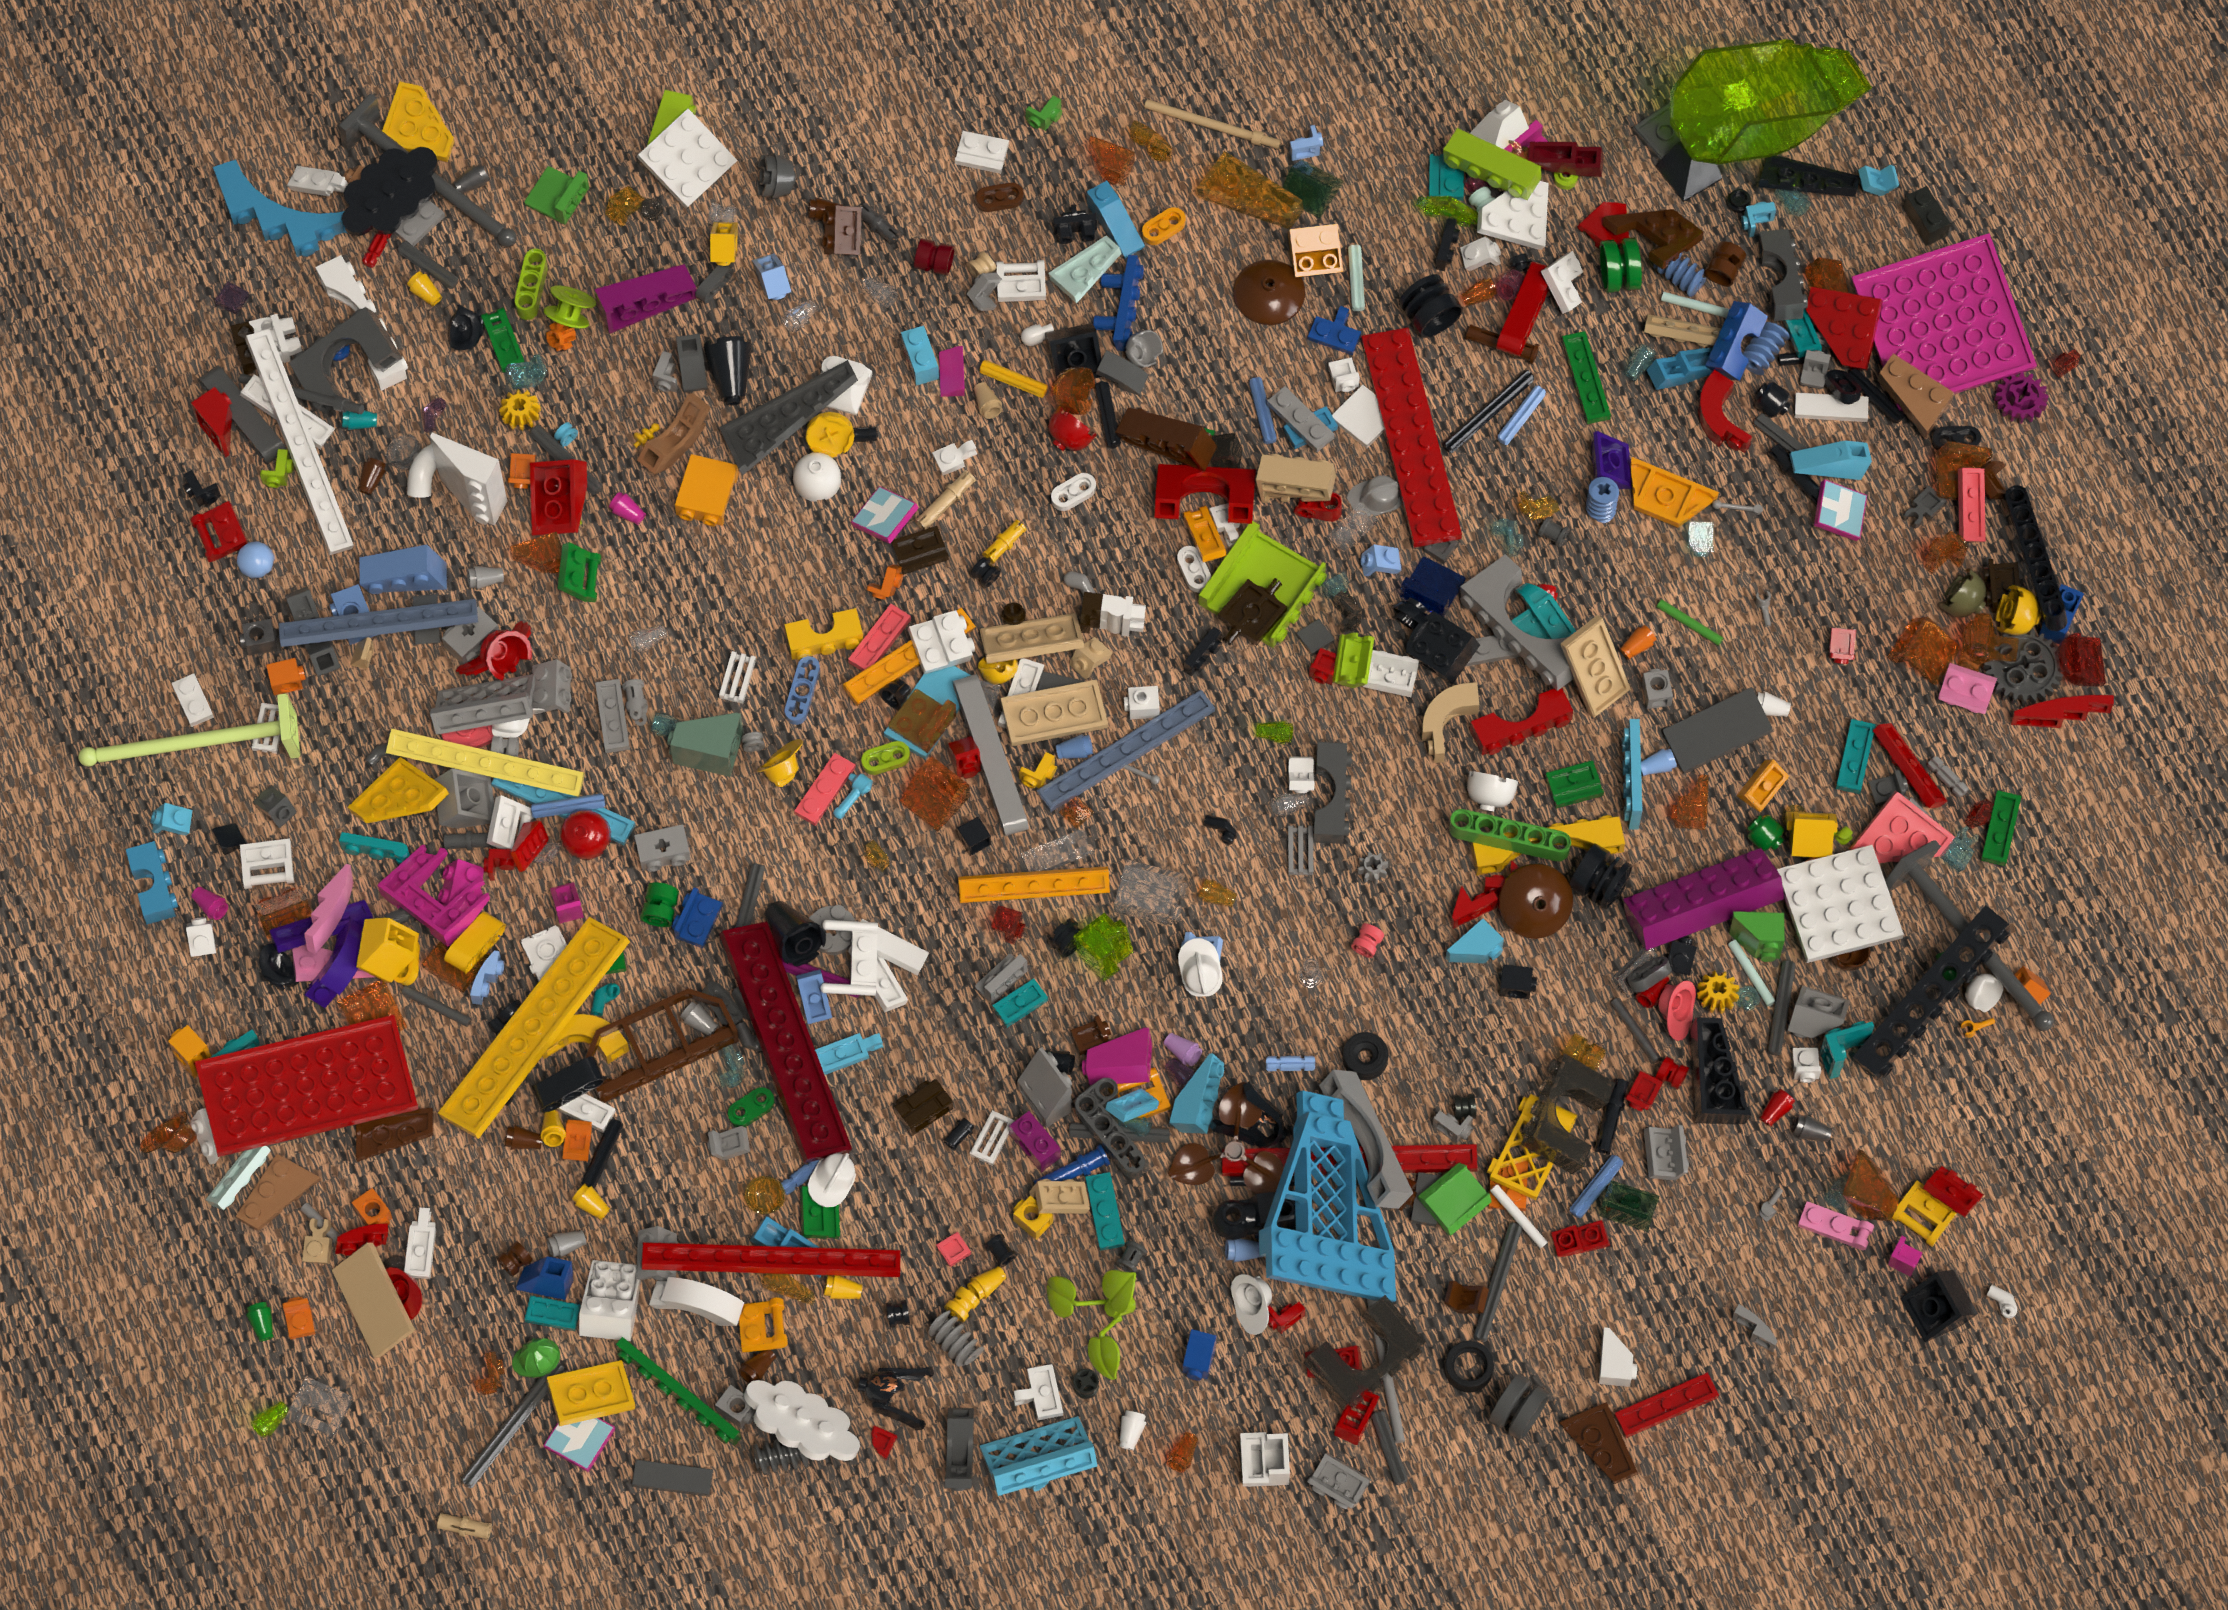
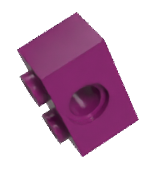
M1030 1111L1009 1125L1010 1137L1041 1173L1061 1158V1148Z

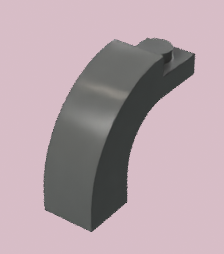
M308 586L285 595L294 621L320 618ZM330 641L303 644L317 677L341 668Z
M948 1408L945 1488L963 1491L972 1487L974 1408Z

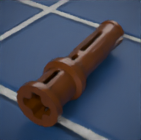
M1470 324L1465 339L1496 349L1500 334ZM1526 342L1520 357L1509 353L1508 355L1511 358L1516 356L1527 360L1529 364L1533 365L1540 344L1536 343L1533 345Z

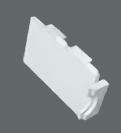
M556 925L548 928V931L546 929L532 935V938L526 937L521 940L523 949L531 964L529 966L532 974L536 975L538 982L567 946L559 927Z

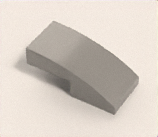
M1738 1304L1732 1320L1753 1331L1750 1341L1774 1352L1778 1341L1772 1331L1754 1313Z

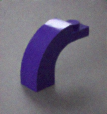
M353 919L349 920L336 936V945L327 964L305 990V996L323 1008H326L337 994L340 995L358 970L356 967L363 931L361 924Z

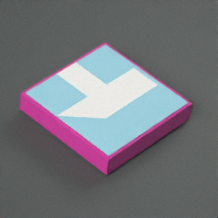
M1826 479L1823 480L1820 484L1814 526L1854 541L1861 538L1867 495Z
M879 486L851 523L853 527L890 544L917 511L918 506L915 502Z
M600 1418L559 1426V1423H557L543 1446L557 1456L589 1472L614 1433L615 1427Z

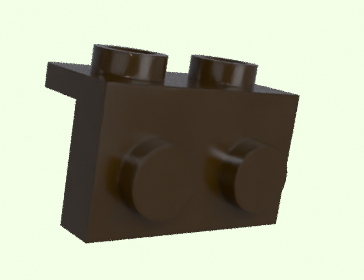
M1988 559V567L1984 568L1985 582H1990V590H1986L1987 605L1992 604L1993 613H1997L2002 595H2008L2011 591L2007 588L2011 585L2020 586L2018 562L1994 564L1993 559Z

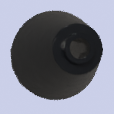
M742 336L717 338V343L711 344V340L704 343V351L720 399L726 402V405H738L741 403V400L745 399L752 342L751 339L745 342Z
M783 901L774 902L766 909V921L779 954L785 963L801 966L808 964L819 955L817 951L821 945L824 947L826 943V934L820 925Z

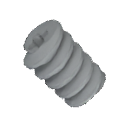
M949 1310L935 1319L928 1330V1334L931 1337H935V1342L942 1344V1350L944 1352L949 1351L948 1357L955 1359V1365L961 1367L970 1364L984 1351V1347L974 1348L978 1340L968 1341L971 1332L968 1331L962 1334L961 1331L965 1325L955 1326L954 1324L958 1318L954 1316L948 1319L951 1312Z

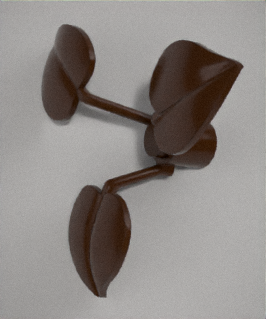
M1241 1082L1229 1089L1219 1105L1221 1121L1226 1125L1235 1124L1234 1138L1225 1145L1224 1152L1208 1157V1151L1203 1145L1197 1143L1186 1144L1178 1150L1168 1172L1171 1178L1188 1185L1204 1184L1215 1173L1214 1166L1210 1161L1224 1157L1233 1162L1242 1159L1250 1164L1243 1174L1245 1185L1249 1190L1257 1194L1276 1192L1284 1169L1280 1159L1273 1153L1261 1151L1255 1156L1253 1161L1244 1155L1245 1148L1238 1141L1239 1125L1243 1127L1253 1126L1260 1119L1262 1113L1260 1108L1247 1100L1243 1087L1246 1082Z

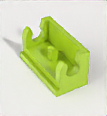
M1358 633L1340 635L1332 682L1350 688L1367 685L1375 637H1358Z

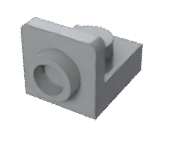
M662 352L652 377L654 386L663 392L672 391L676 393L678 385L677 379L672 377L675 371V364L673 363L671 353Z
M1439 1111L1433 1118L1432 1126L1456 1144L1461 1138L1466 1140L1474 1129L1472 1127L1473 1117L1470 1115L1461 1125L1449 1113L1445 1115Z

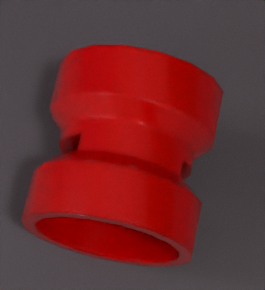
M1666 1056L1656 1074V1078L1669 1082L1671 1087L1679 1090L1688 1074L1689 1067L1683 1064L1678 1065L1673 1059Z

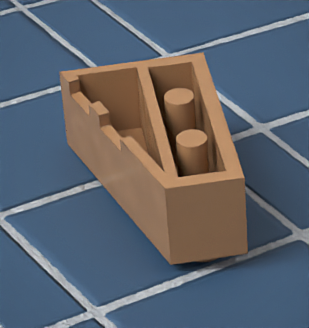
M1894 353L1879 373L1878 382L1895 403H1898L1908 419L1915 424L1921 432L1920 434L1926 439L1951 403L1954 392Z

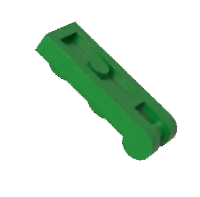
M502 307L496 309L497 312L489 315L488 313L481 314L502 373L524 366L525 361L505 309ZM498 321L501 322L500 324H497V325H494V326L492 325V323H495V322H498Z

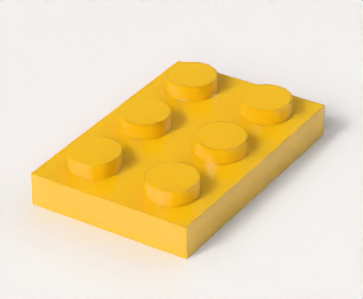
M622 1360L548 1376L546 1379L559 1426L635 1409L634 1398Z

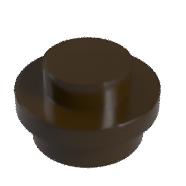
M1013 602L1004 607L1001 617L1006 624L1018 625L1026 619V611L1021 604Z

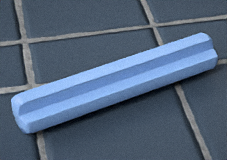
M1538 385L1532 389L1498 434L1497 440L1503 445L1510 443L1545 397V389Z

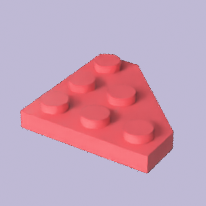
M1895 790L1849 850L1873 845L1879 864L1899 862L1902 857L1936 840L1941 847L1934 857H1939L1955 836Z

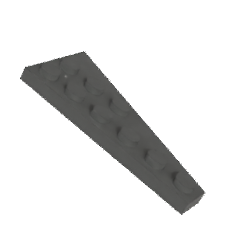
M848 360L719 427L742 476L858 381Z

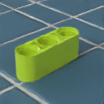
M540 249L529 250L524 257L515 295V306L518 316L523 320H531L536 317L540 306L548 271L546 255ZM534 262H541L539 265H531ZM529 283H536L534 286H526ZM524 304H531L530 307H522Z

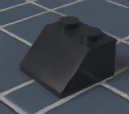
M1093 323L1045 333L1057 386L1102 377L1096 374L1102 358L1097 331Z
M1954 1270L1936 1272L1901 1297L1924 1342L1933 1340L1962 1326L1978 1314Z

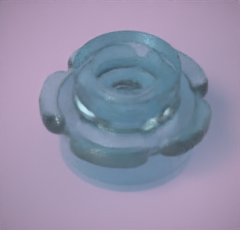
M1745 986L1737 992L1739 999L1736 1004L1740 1008L1753 1010L1755 1006L1759 1005L1760 996L1755 988Z

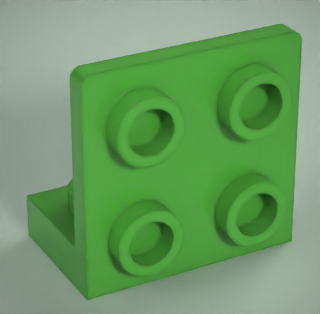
M548 166L526 198L525 205L565 225L589 190L588 176L578 171L575 177H570Z

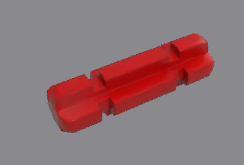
M375 234L367 249L368 253L366 252L362 259L365 266L375 267L378 261L377 257H380L387 244L386 240L390 238L391 234Z

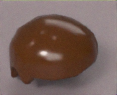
M1870 947L1832 956V962L1844 971L1857 970L1868 962L1871 954Z

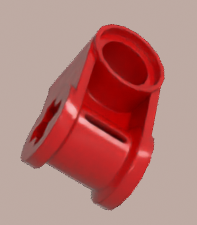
M1332 492L1330 501L1303 502L1301 500L1302 497H1300L1298 505L1294 508V513L1297 516L1333 522L1342 515V500L1334 492ZM1334 505L1336 508L1327 509L1326 506Z

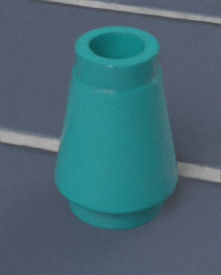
M366 410L362 414L350 411L343 412L342 428L356 430L377 426V413Z

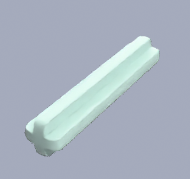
M1350 245L1348 247L1352 310L1363 311L1365 309L1361 246Z

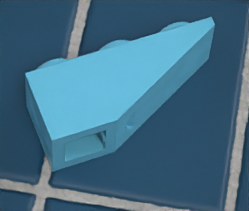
M1846 440L1798 450L1789 454L1794 473L1862 480L1872 462L1868 443Z
M1210 1053L1175 1099L1169 1123L1182 1133L1207 1134L1213 1118L1214 1104L1218 1098L1220 1080L1224 1074V1063L1214 1054Z

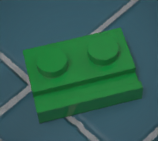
M1593 760L1545 774L1556 809L1604 795Z
M802 1186L800 1188L801 1235L804 1238L838 1239L840 1237L839 1205L834 1207L818 1205L812 1200L808 1192V1186Z

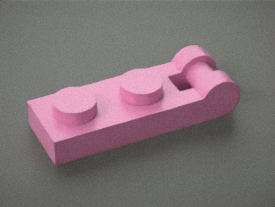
M1808 1201L1798 1224L1800 1228L1860 1250H1866L1869 1243L1867 1241L1868 1235L1872 1234L1874 1225L1870 1222L1851 1218ZM1851 1229L1859 1231L1856 1237L1850 1235Z

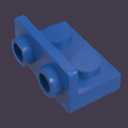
M694 887L691 894H686L682 904L684 909L681 915L675 917L672 929H674L676 939L703 949L723 907V902L700 894L699 889Z

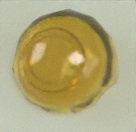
M760 1176L749 1182L745 1188L744 1199L748 1208L754 1212L770 1214L778 1211L783 1206L786 1191L781 1181L776 1178Z

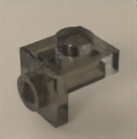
M1341 590L1334 596V607L1346 617L1340 623V632L1345 634L1348 630L1354 631L1360 625L1362 610L1351 595L1347 596Z

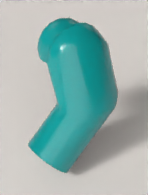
M609 983L596 990L590 1013L602 1016L605 1004L620 994V987L616 983Z

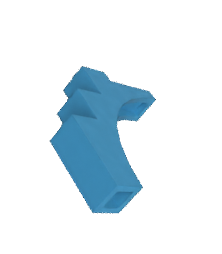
M236 159L213 167L233 225L238 223L246 224L253 218H257L265 241L278 240L283 235L288 234L297 257H307L320 250L318 245L320 240L328 241L333 239L335 235L347 233L342 223L344 211L319 214L301 212L284 207L268 199L255 189L243 175Z

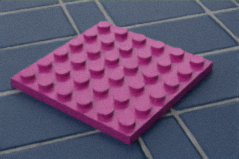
M1990 233L1852 276L1851 278L1857 295L1883 300L1874 338V346L1882 368L1894 353L1954 392V394L2012 375L2036 369L2037 367ZM1895 403L1897 409L1903 411L1902 408L1898 405V403Z

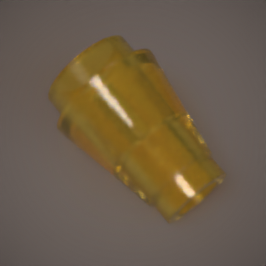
M1205 879L1198 897L1204 899L1203 902L1232 908L1237 893H1234L1214 879L1211 881Z

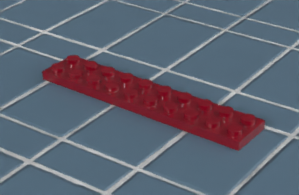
M767 921L723 930L719 936L803 1162L808 1163L825 1159L834 1153H849L852 1150L850 1141Z

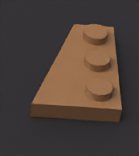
M276 1154L236 1215V1219L259 1231L278 1216L284 1208L300 1198L306 1190L321 1181V1178L283 1156Z

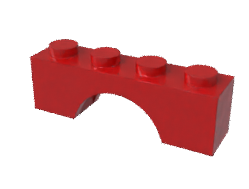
M1554 688L1538 694L1537 709L1528 719L1510 722L1501 719L1493 712L1471 721L1470 732L1481 755L1487 753L1494 755L1503 749L1502 747L1510 744L1517 746L1524 742L1527 737L1532 735L1539 737L1544 735L1550 728L1555 726L1562 728L1568 725L1570 720H1572L1573 709L1563 689L1561 688L1557 691Z

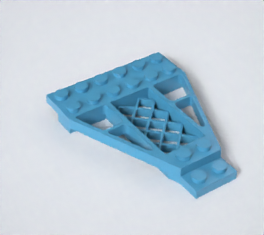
M1302 1090L1296 1093L1297 1119L1293 1128L1294 1140L1264 1229L1259 1231V1256L1266 1257V1278L1389 1304L1395 1302V1252L1381 1210L1375 1206L1368 1191L1369 1175L1351 1122L1344 1120L1343 1100ZM1311 1151L1316 1156L1314 1161L1311 1159ZM1329 1153L1337 1162L1334 1166L1327 1158ZM1319 1163H1321L1324 1169L1327 1171V1173L1324 1176L1317 1168V1165ZM1293 1173L1295 1176V1192L1288 1190ZM1311 1174L1318 1182L1315 1186L1311 1183ZM1330 1177L1338 1186L1335 1190L1327 1181ZM1356 1177L1366 1207H1362L1357 1204ZM1320 1187L1328 1196L1325 1201L1317 1191ZM1284 1199L1295 1201L1296 1231L1277 1226V1220ZM1312 1199L1318 1206L1315 1211L1312 1208ZM1330 1202H1332L1338 1210L1336 1215L1328 1206ZM1321 1211L1329 1221L1326 1225L1318 1216ZM1357 1214L1370 1217L1381 1249L1361 1245L1358 1242ZM1312 1223L1319 1231L1316 1235L1313 1233ZM1331 1226L1339 1235L1337 1239L1328 1230Z

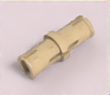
M441 1512L437 1522V1529L456 1532L462 1537L470 1535L488 1540L492 1523L471 1520L469 1516L465 1515L462 1518Z

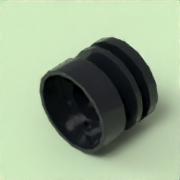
M1432 274L1418 280L1399 299V306L1405 311L1408 318L1413 319L1412 324L1423 338L1433 337L1448 329L1459 319L1463 312V307L1453 294H1449V287L1438 274Z
M1595 843L1577 867L1570 886L1572 890L1582 896H1585L1591 889H1594L1592 902L1597 903L1603 896L1600 906L1607 910L1624 891L1633 865L1625 862L1620 868L1622 858L1617 857L1611 864H1608L1610 851Z

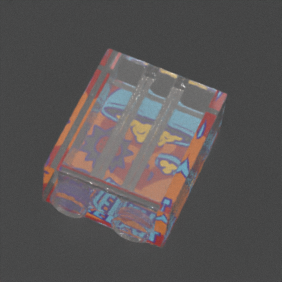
M1126 860L1114 901V913L1172 927L1173 921H1178L1181 914L1182 906L1178 905L1180 897L1185 898L1188 889V883H1185V874Z

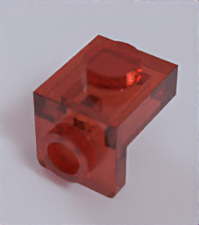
M998 906L991 929L1005 933V942L1015 945L1017 937H1023L1026 924H1023L1022 912Z

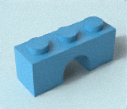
M155 841L126 849L134 879L151 878L154 880V884L149 890L138 893L146 924L175 917L174 908L178 907L175 893L170 894L168 886L172 885L169 871L163 870L162 864L166 863L163 849H158Z

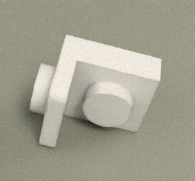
M1793 1048V1079H1800L1803 1083L1814 1082L1815 1079H1819L1821 1066H1819L1818 1048Z

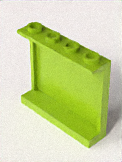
M1252 521V524H1248L1200 592L1198 604L1218 616V613L1247 579L1257 586L1267 588L1273 579L1276 578L1277 582L1279 580L1282 583V586L1279 587L1274 595L1277 600L1287 606V611L1261 640L1263 643L1274 648L1277 642L1282 643L1288 633L1286 629L1290 623L1295 624L1299 619L1301 607L1304 604L1307 606L1311 602L1315 587H1321L1326 580V563L1322 562L1320 566L1314 564L1259 531L1260 525Z

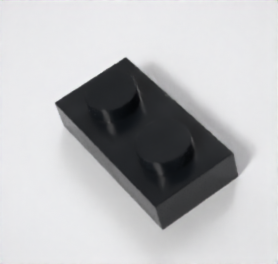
M1447 219L1436 260V270L1445 271L1446 265L1452 264L1455 251L1451 250L1452 243L1457 244L1460 230L1456 229V219Z
M1213 627L1184 661L1185 673L1192 677L1196 671L1201 672L1207 664L1206 659L1208 656L1219 651L1222 646V632Z

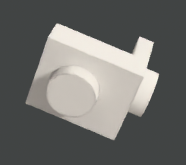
M1486 237L1460 247L1464 266L1468 271L1490 262L1495 266L1501 264L1499 246L1496 242H1492Z
M1352 357L1328 363L1335 392H1349L1359 387L1360 377L1359 373L1355 370Z
M1289 757V790H1294L1296 793H1307L1309 790H1314L1313 757Z
M206 917L191 919V923H188L186 926L191 957L216 953L213 920L207 921Z

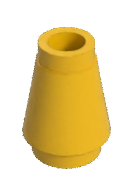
M421 271L414 274L407 283V286L410 287V292L432 307L442 299V295L428 275L423 274Z
M553 1110L544 1113L541 1139L547 1146L557 1147L563 1143L566 1132L558 1111Z
M586 1184L572 1198L576 1203L575 1206L600 1220L611 1209L592 1186L588 1187Z
M997 1266L972 1277L971 1282L967 1284L968 1290L979 1301L987 1299L1006 1280V1274Z
M827 1275L824 1295L829 1296V1299L860 1300L863 1284H858L838 1275Z

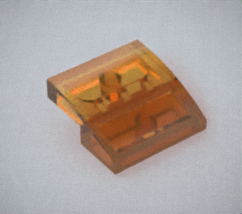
M440 941L423 961L422 967L464 993L490 954L487 952L465 974L444 961L449 947Z

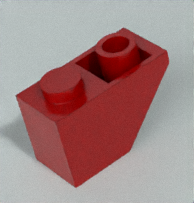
M972 736L948 743V753L957 778L963 777L967 779L976 776L981 771L979 748Z

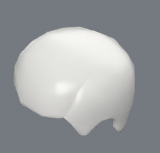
M1980 974L1974 977L1967 985L1965 993L1967 1003L1975 1010L1979 1009L1987 1012L2001 998L2004 986L1993 975Z

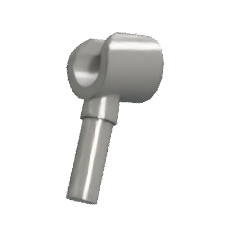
M1769 591L1766 592L1765 600L1759 598L1758 592L1756 594V605L1763 613L1765 627L1771 626L1768 612L1771 600Z
M1777 1188L1771 1199L1763 1203L1759 1211V1215L1766 1222L1777 1213L1772 1206L1782 1194L1783 1190L1781 1188Z

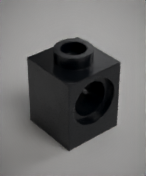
M1503 964L1499 996L1529 1000L1530 993L1536 991L1537 977H1532L1533 968Z

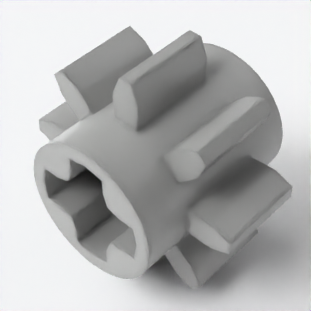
M1368 852V856L1365 859L1359 858V864L1362 867L1358 868L1357 873L1359 875L1364 874L1365 883L1371 880L1377 884L1380 877H1387V872L1384 869L1388 868V861H1382L1381 853L1372 855L1371 852Z

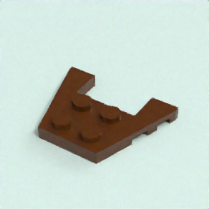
M1674 209L1611 215L1603 218V226L1615 235L1636 229L1657 244L1660 248L1651 250L1648 259L1662 270L1668 267V263L1671 260L1676 261L1681 252L1689 251L1703 239L1704 231Z

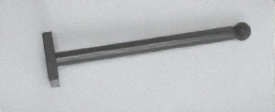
M372 93L339 124L342 147L348 151L365 135L384 151L396 148L401 149L407 154L409 153L374 125L380 119L378 99ZM434 172L432 178L435 182L436 191L495 238H498L502 246L511 247L516 243L517 235L514 230L505 228L500 222Z
M1933 840L1902 857L1885 882L1890 892L1913 879L1954 929L1961 934L1968 926V920L1924 870L1941 847L1936 840ZM1980 934L1977 936V941L1981 943L1986 942ZM1994 952L1985 965L2031 1018H2034L2035 1027L2040 1031L2049 1030L2054 1024V1018L2051 1013L2043 1011L2040 1004Z

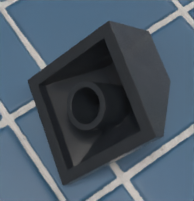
M1698 132L1678 142L1656 165L1658 171L1683 202L1722 180V175L1712 150Z

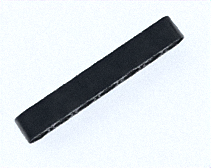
M2014 485L2009 487L2005 493L2008 512L2045 625L2051 631H2060L2067 625L2065 605L2028 493L2023 486Z

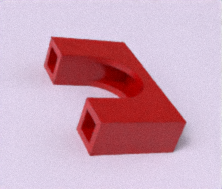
M1158 464L1154 518L1179 520L1180 503L1184 497L1196 492H1210L1220 495L1228 502V523L1252 524L1256 469L1207 467L1204 472L1188 465Z

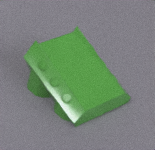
M1461 1163L1456 1164L1418 1196L1419 1201L1449 1236L1492 1202L1490 1193L1486 1192L1470 1173L1467 1165Z

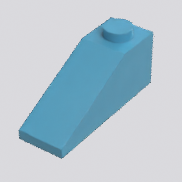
M1108 181L1087 191V206L1093 214L1096 213L1097 220L1111 240L1120 247L1123 257L1126 258L1128 255L1143 249L1145 245L1120 198Z

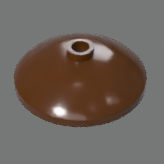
M1260 260L1248 265L1239 273L1234 283L1233 297L1238 310L1247 319L1262 325H1277L1292 319L1300 311L1305 299V286L1301 277H1295L1293 267L1277 260ZM1267 283H1272L1273 286H1272V287H1268V286H1266V284H1267Z
M1528 864L1516 869L1507 877L1499 894V910L1506 925L1518 935L1531 939L1548 937L1560 930L1569 919L1573 907V893L1569 882L1562 873L1545 864ZM1542 899L1544 901L1543 906L1537 908V901Z

